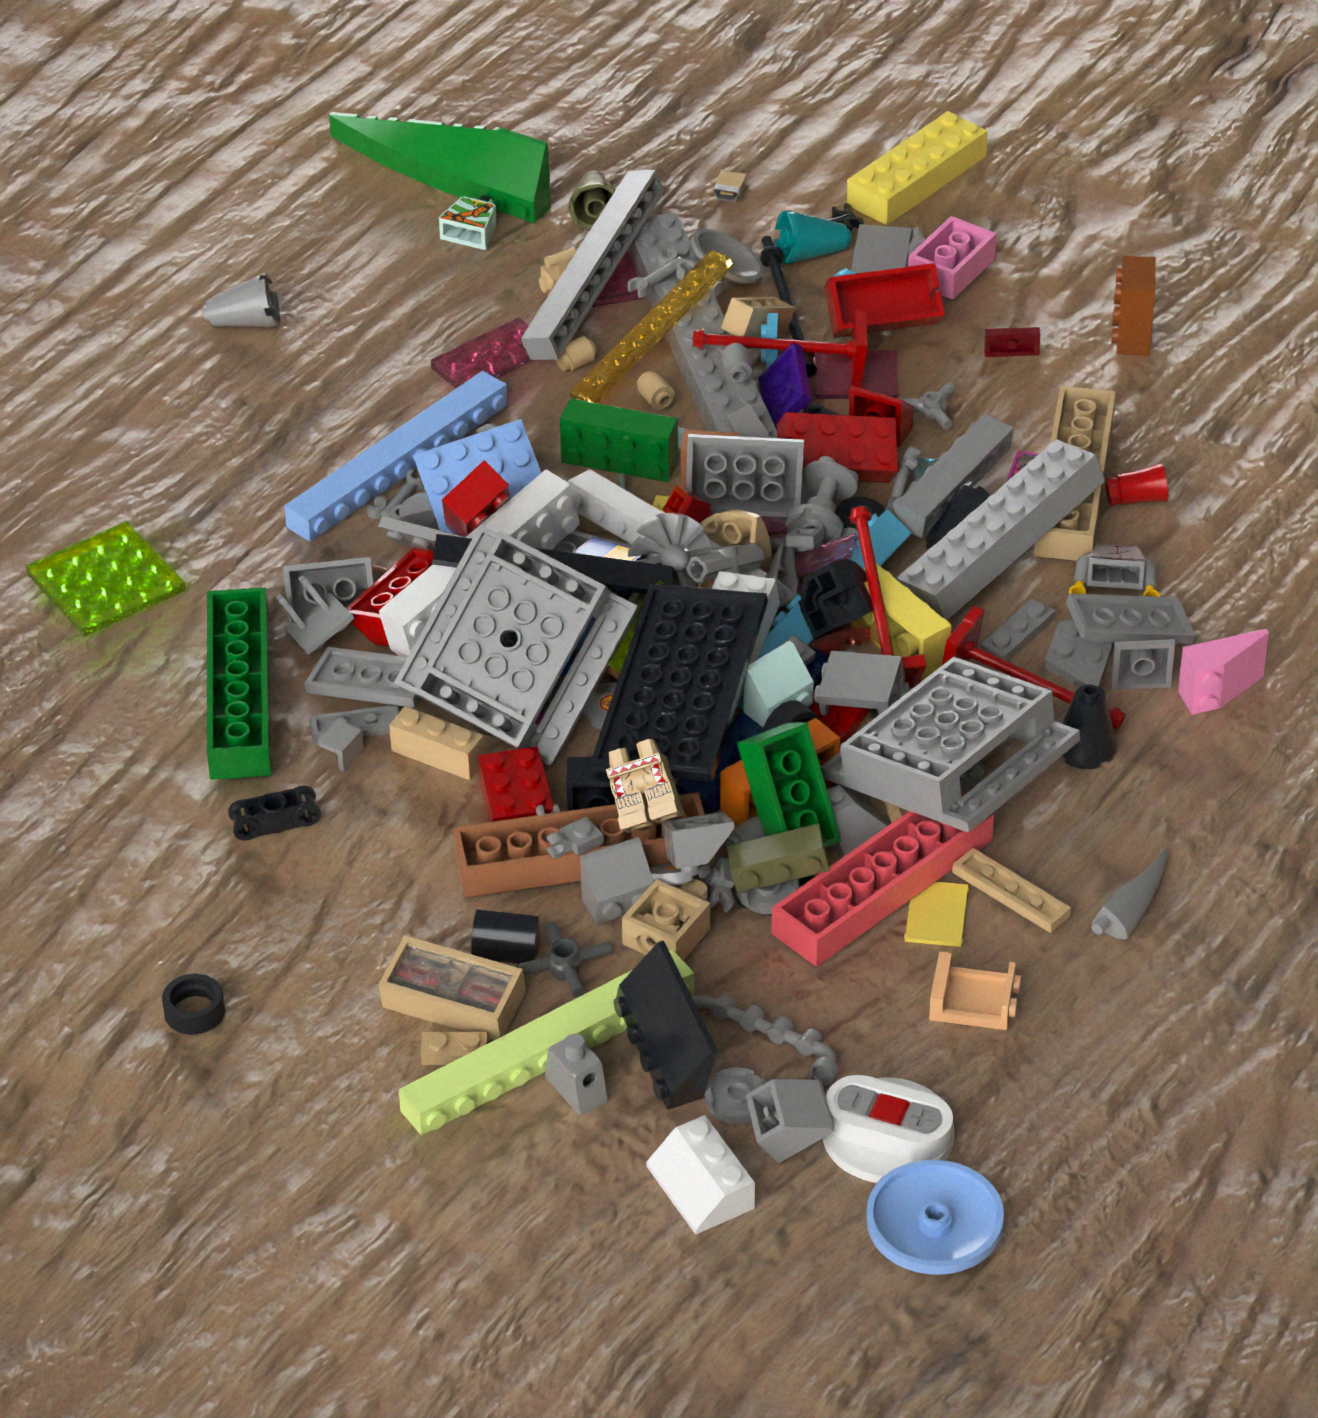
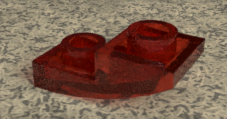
M850 627L835 630L811 640L808 646L815 650V655L827 656L833 650L840 651V639H845V644L863 645V639L870 640V627Z

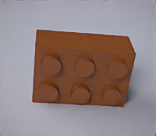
M1123 255L1122 266H1116V288L1114 291V304L1116 305H1114L1112 318V343H1117V354L1150 356L1155 299L1156 257Z

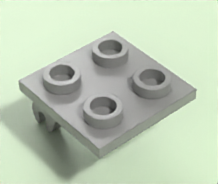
M301 576L299 581L318 604L314 609L300 619L280 593L276 596V599L293 620L284 629L309 655L312 651L321 648L325 641L334 634L344 630L348 623L355 618L331 592L324 598H321L310 582L304 576Z

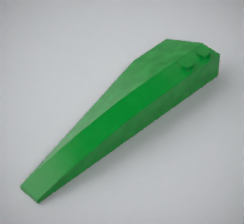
M337 112L329 114L332 137L374 161L428 186L459 198L465 196L479 199L482 195L489 196L496 205V211L534 224L551 208L549 147L547 142L500 127L490 130L486 129L485 126L478 125L474 128L464 127V124L456 123L453 126H447L444 122L409 119L407 122L399 121V118L391 117L388 120L378 119V116L370 115L367 118H360L358 114Z

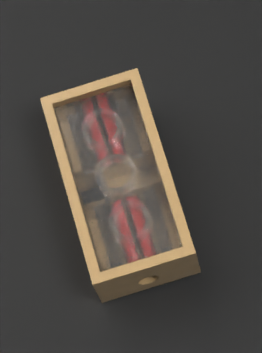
M405 935L378 984L383 1008L465 1032H487V1037L492 1040L505 1035L526 993L523 969Z

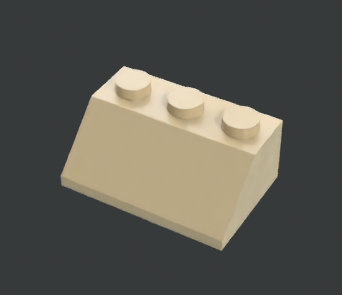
M405 706L389 724L391 751L468 780L478 771V755L493 753L500 744V740L492 735L425 710Z

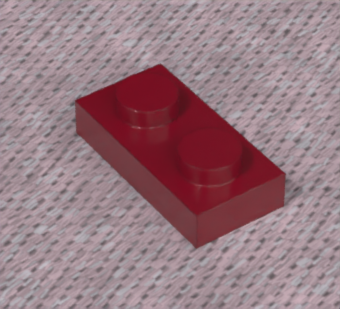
M1040 327L985 329V357L1039 356Z

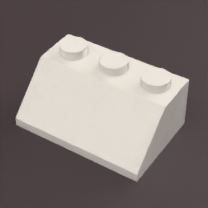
M705 1115L675 1127L646 1162L649 1171L695 1235L755 1209V1182Z

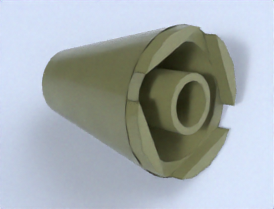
M593 170L583 174L570 198L569 211L574 223L586 228L587 231L591 230L616 191L602 173Z

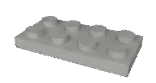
M1069 593L1066 601L1082 641L1121 642L1175 639V645H1192L1195 638V633L1178 597Z
M327 647L304 683L305 691L308 694L413 708L416 707L420 700V697L394 683L407 659L405 656Z

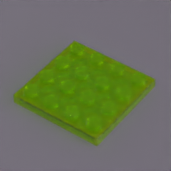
M127 521L26 565L27 575L84 637L186 591L184 580Z

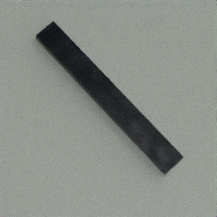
M436 534L432 564L457 568L472 538ZM532 547L605 585L608 589L647 594L650 584L671 585L673 566Z

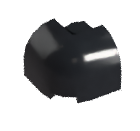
M840 559L809 574L803 580L802 597L798 603L813 639L842 628L873 611L871 597L864 584L867 582L866 572L850 559Z

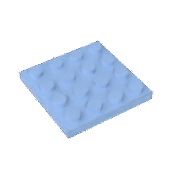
M521 419L413 455L439 530L448 533L452 532L445 525L442 499L483 460L509 484L510 499L541 474Z

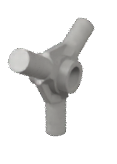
M946 383L938 392H926L924 397L918 399L897 398L914 406V410L923 413L925 418L936 419L943 429L947 430L952 427L953 422L945 414L946 399L955 391L952 383Z

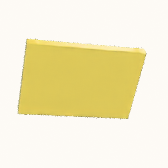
M935 882L912 898L909 903L906 933L904 934L905 942L961 947L963 943L962 936L967 894L969 893L968 884Z

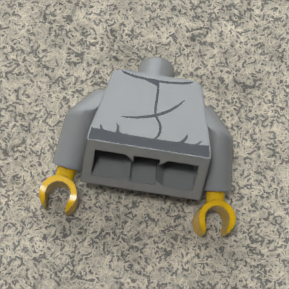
M1096 544L1092 552L1082 555L1077 560L1073 578L1075 585L1069 588V593L1086 594L1084 587L1086 585L1144 589L1143 596L1160 597V593L1154 590L1157 588L1154 562L1143 556L1138 547L1127 545Z

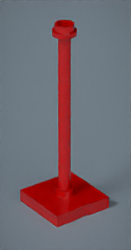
M855 311L851 341H847L846 344L704 333V328H699V330L693 331L692 346L702 349L703 344L728 346L732 343H740L745 348L786 350L795 342L802 347L803 352L846 355V358H849L850 387L861 388L868 346L866 312Z
M860 506L851 510L849 518L850 522L857 526L882 655L894 656L868 521L872 519V514L868 511V507ZM924 654L902 657L905 672L904 682H908L909 688H913L921 682V676L926 668Z
M973 606L964 620L946 640L942 665L952 657L968 662L973 658L1011 677L1052 690V696L1070 704L1074 692L977 647L985 610ZM1115 707L1113 711L1109 709L1113 728L1118 730L1124 721L1125 713L1121 712L1120 708Z

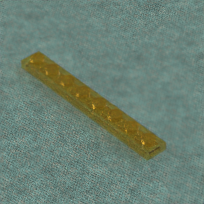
M711 249L569 392L571 398L598 403L734 266L731 257Z

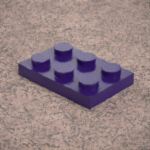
M793 342L758 377L762 400L776 430L777 424L785 412L798 413L801 409L807 407L810 400H812L803 349Z

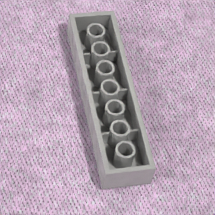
M1055 439L955 528L950 530L947 535L928 549L916 562L910 565L896 578L897 581L903 586L908 587L914 595L923 602H926L942 618L948 620L1105 482L1096 454Z

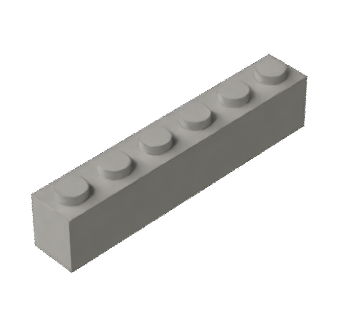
M984 414L977 422H973L968 431L962 437L959 436L953 446L948 451H944L939 460L933 466H929L924 475L918 481H914L903 496H899L893 505L894 516L912 534L923 538L932 529L958 488L968 481L973 482L969 486L974 487L1011 449L1014 427L987 414Z

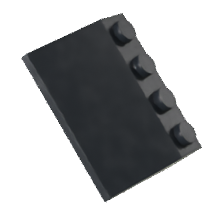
M663 940L658 942L619 984L613 1004L616 1014L619 1018L623 1017L627 1025L626 1030L629 1041L632 1045L636 1044L640 1052V1062L643 1070L649 1072L653 1079V1089L656 1097L659 1100L662 1099L667 1110L703 1099L718 1049Z

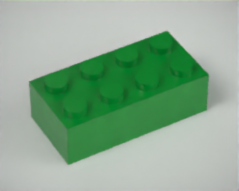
M569 399L560 417L561 463L669 483L678 464V418Z
M785 723L737 742L764 837L819 824L826 847L841 842L808 723Z

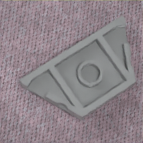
M1074 620L1059 621L1045 659V669L1063 677L1066 682L1073 686L1078 682L1081 685L1091 684L1101 687L1114 648V642L1082 641Z

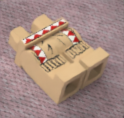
M647 739L636 744L640 759L630 761L626 748H619L609 752L611 768L606 769L608 779H610L611 790L619 814L620 830L627 833L655 825L654 822L661 823L662 821L685 815L668 766L667 757L660 753L653 739Z

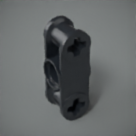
M303 785L289 790L272 792L263 796L233 802L228 808V815L234 821L233 833L235 837L245 841L294 828L314 825L321 818V810L315 804L316 793L314 789ZM302 794L304 795L305 800H306V801H304V802H303L302 797H301ZM241 808L244 809V812H245V815H244V816H242ZM305 810H307L308 818L305 816ZM244 824H247V832L245 831Z

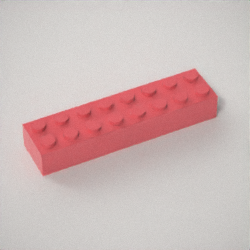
M908 811L829 867L830 871L818 874L772 907L771 934L815 967H818L953 869V863L971 848L979 851L992 842L994 814L992 813L968 833Z

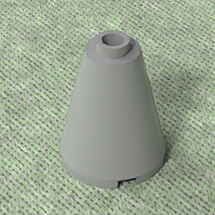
M268 273L260 274L208 299L206 306H203V315L206 322L210 321L212 326H279L277 320H280V307L276 291L272 292L268 285L273 283Z

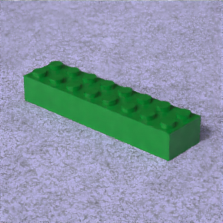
M266 587L207 591V759L210 780L271 776L269 612Z

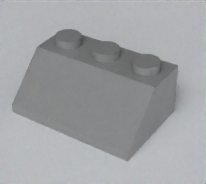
M370 557L283 566L286 601L300 619L318 605L299 581L301 576H304L310 582L321 598H324L331 592L345 608L373 584ZM288 615V620H289V624H290V623L293 622V620H292L291 617Z

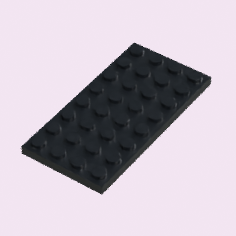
M650 584L590 762L592 771L606 772V769L611 768L609 752L619 748L627 749L630 761L640 759L636 744L647 739H653L660 753L667 757L668 766L674 779L713 782L768 604L767 593Z

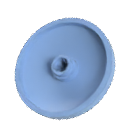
M921 1160L897 1167L878 1181L872 1189L867 1202L866 1222L872 1242L887 1259L900 1267L914 1272L942 1275L969 1269L985 1260L994 1251L1003 1232L1004 1209L1001 1198L994 1186L975 1170L945 1160Z

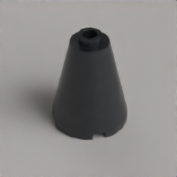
M964 482L926 536L927 550L933 547L950 530L955 528L971 512L986 501L990 494L981 486H978L976 489L969 486L973 482Z
M1083 685L1075 691L1062 723L1080 730V741L1062 756L1065 758V763L1072 767L1096 769L1100 767V763L1107 760L1108 763L1112 761L1116 754L1117 744L1105 692L1095 685Z

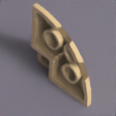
M730 510L716 513L701 522L704 528L703 531L708 539L722 547L756 542L757 546L763 549L764 560L761 561L758 568L768 573L772 562V550L765 523L760 515L743 510Z

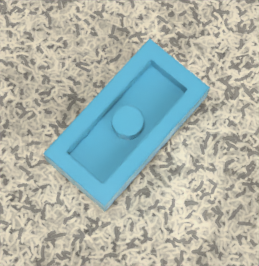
M767 313V324H761V338L778 339V313ZM761 349V362H766L767 369L778 358V350Z

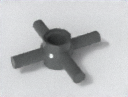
M548 922L544 926L551 943L547 957L520 963L516 966L523 969L524 976L550 969L554 978L567 981L574 997H580L585 993L578 976L582 961L612 954L610 942H605L578 949L576 941L570 938H562L555 922Z

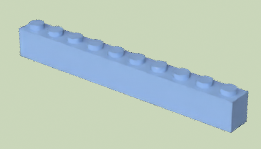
M481 371L284 505L286 527L309 542L324 534L373 498L405 478L409 470L417 469L413 455L463 438L470 431L507 407V384Z

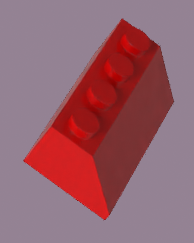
M419 548L411 549L346 608L355 618L350 623L373 644L389 647L379 610L433 565L434 551Z

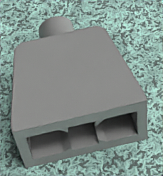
M570 1034L564 1040L552 1045L548 1049L545 1078L579 1116L608 1102L602 1063L584 1043V1038L581 1035Z

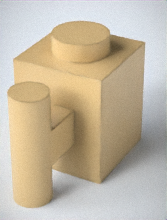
M575 248L544 257L545 265L541 266V278H539V285L543 293L550 294L577 252Z

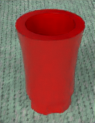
M1161 462L1144 469L1117 474L1116 477L1105 479V490L1110 506L1142 502H1168L1167 479Z

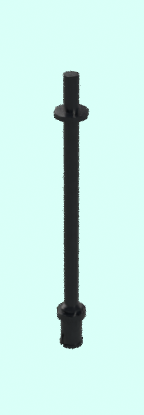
M764 236L761 240L764 250L761 252L760 260L764 266L770 267L780 300L793 306L780 263L783 261V251L777 246L774 247L770 236ZM794 311L789 324V330L793 340L804 341ZM803 352L807 376L810 378L817 372V367L813 360L814 353Z

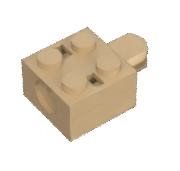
M656 879L622 917V944L647 955L658 942L664 940L668 950H673L684 961L710 931V903L707 902V886L705 883L693 879V881H689L690 883L682 884L679 888H676Z

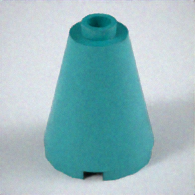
M782 211L776 222L775 230H780V236L775 238V247L777 246L782 249L784 254L782 262H785V264H792L844 251L847 245L851 243V232L842 223L793 211Z

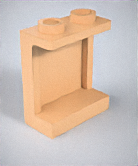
M939 952L930 997L929 1020L1007 1030L1009 1017L1015 1018L1017 998H1012L1013 994H1019L1021 975L1015 974L1016 962H1009L1008 973L952 967V953Z

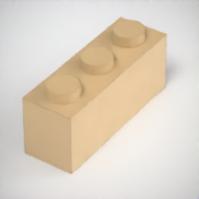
M776 297L732 298L721 329L733 336L761 338V324H767V313H778V338H785L796 307Z

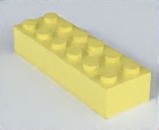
M949 111L945 112L847 179V203L853 209L886 226L985 158L987 154L988 131Z

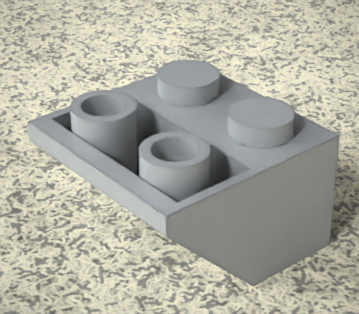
M772 1079L746 1094L756 1141L778 1164L834 1132L824 1089L819 1080Z

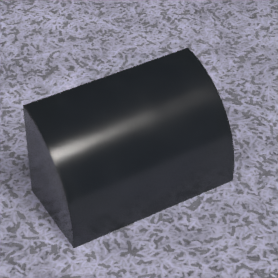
M476 909L471 940L472 955L497 962L515 964L536 960L540 946L539 916Z

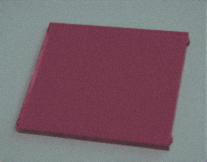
M867 350L861 389L898 398L897 350ZM815 353V366L817 367L815 374V399H849V358H846V355Z

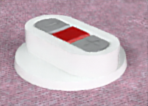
M852 1075L836 1081L827 1091L826 1101L834 1132L822 1138L831 1159L849 1174L866 1181L878 1183L887 1173L902 1165L921 1160L946 1161L949 1157L955 1141L952 1110L943 1099L925 1086L900 1078H873L865 1075Z

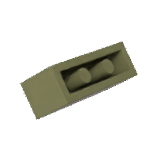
M819 824L727 846L730 872L737 893L830 871L827 849Z

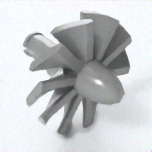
M681 513L657 514V519L649 521L637 529L636 532L645 536V538L637 537L628 551V557L650 554L651 558L637 560V562L673 566L672 573L673 571L676 572L681 586L695 587L697 582H694L693 578L688 576L687 569L685 568L689 564L691 557L710 553L712 545L703 531V526ZM672 576L671 586H677Z

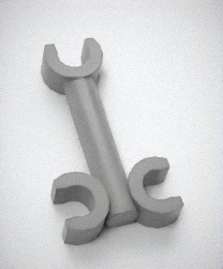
M669 248L667 250V258L660 254L657 256V265L660 268L644 278L635 277L628 281V291L632 292L638 289V297L643 298L647 296L649 287L675 271L677 278L680 280L686 279V271L695 274L696 264L691 260H684L682 257L677 258V252Z
M913 446L907 449L901 461L898 460V472L891 479L895 483L885 510L888 509L893 515L895 514L893 511L894 502L899 496H903L910 469L913 470L918 463L915 459L921 450Z
M409 470L406 473V484L387 505L384 498L375 497V507L367 506V516L372 519H380L382 516L400 520L399 510L402 503L415 490L424 489L421 477L415 478V470Z

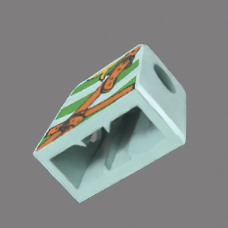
M486 195L480 196L479 199L465 196L460 197L439 217L440 239L486 250L497 225L496 205L492 199Z

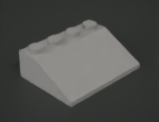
M688 434L686 490L707 500L712 505L710 508L711 514L730 510H743L760 516L788 517L792 508L801 504L804 440Z

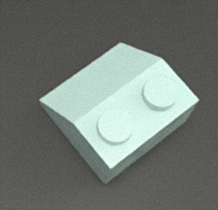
M791 641L784 643L748 666L744 679V713L762 727H764L770 714L782 703L795 700L801 702L806 707L813 704L814 681Z

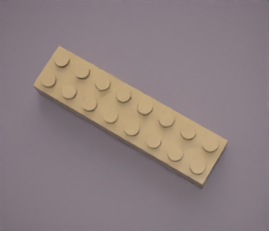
M1060 386L1050 443L1057 439L1096 454L1105 478L1114 419L1116 391ZM1104 483L1035 543L1034 556L1077 561L1082 555L1092 552Z

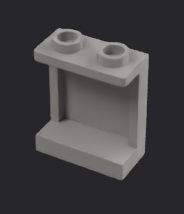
M831 651L828 662H824L822 666L821 684L816 686L814 700L815 703H819L821 715H828L831 705L878 709V714L880 715L899 700L905 680L902 657Z

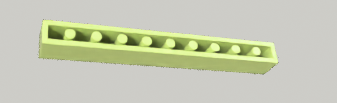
M670 950L669 952L691 996L694 995V972L673 950ZM631 971L400 1088L399 1101L401 1113L422 1136L432 1130L439 1129L449 1121L468 1114L478 1106L495 1100L505 1092L517 1086H522L527 1081L546 1072L548 1049L552 1045L564 1040L568 1035H581L584 1038V1043L589 1048H592L598 1044L605 1043L610 1038L625 1031L627 1025L623 1017L619 1018L616 1014L613 1001L616 999L619 984Z

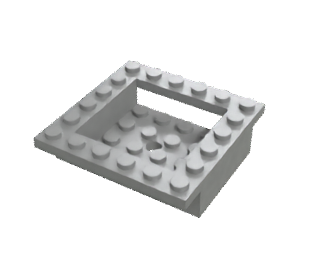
M480 524L394 683L516 749L538 746L542 763L553 768L639 607L612 593L605 585L501 531L497 533ZM591 617L596 619L540 724L537 725L535 720ZM507 632H515L518 636L516 645L510 648L504 647L502 644L503 636Z
M952 657L840 745L841 751L820 768L823 778L969 833L1080 741V730L1054 721L1052 690ZM1008 737L1027 743L961 797L960 776Z

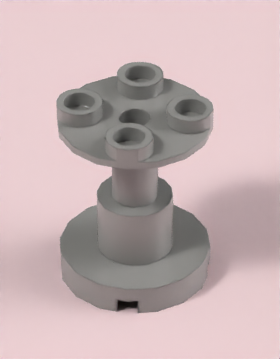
M822 456L819 458V461L806 465L802 472L804 484L816 496L811 497L807 504H801L792 508L786 520V527L788 526V531L790 532L796 527L823 528L824 539L821 542L826 547L833 548L840 542L844 526L840 517L835 514L836 508L832 500H846L852 497L858 489L859 476L856 472L836 463L833 458Z

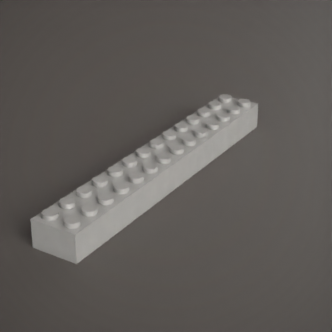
M677 213L647 218L627 249L640 278H644L660 268L657 265V256L660 254L667 258V250L669 248L677 252V258L682 257L684 260H691L696 264L695 274L686 271V279L680 280L677 278L675 271L649 287L647 297L706 430L732 432L724 418L726 415L750 404L770 437L777 438L775 425L752 376L743 383H731L725 378L722 353L727 346L703 344L702 349L692 346L693 331L699 330V328H704V333L730 335V333L721 329L725 317L693 252Z

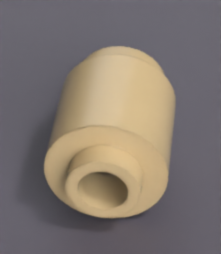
M581 336L570 341L560 358L555 360L563 372L567 370L573 371L594 361L597 349L591 339Z
M647 371L637 380L639 394L654 409L661 410L672 403L675 391L658 373Z

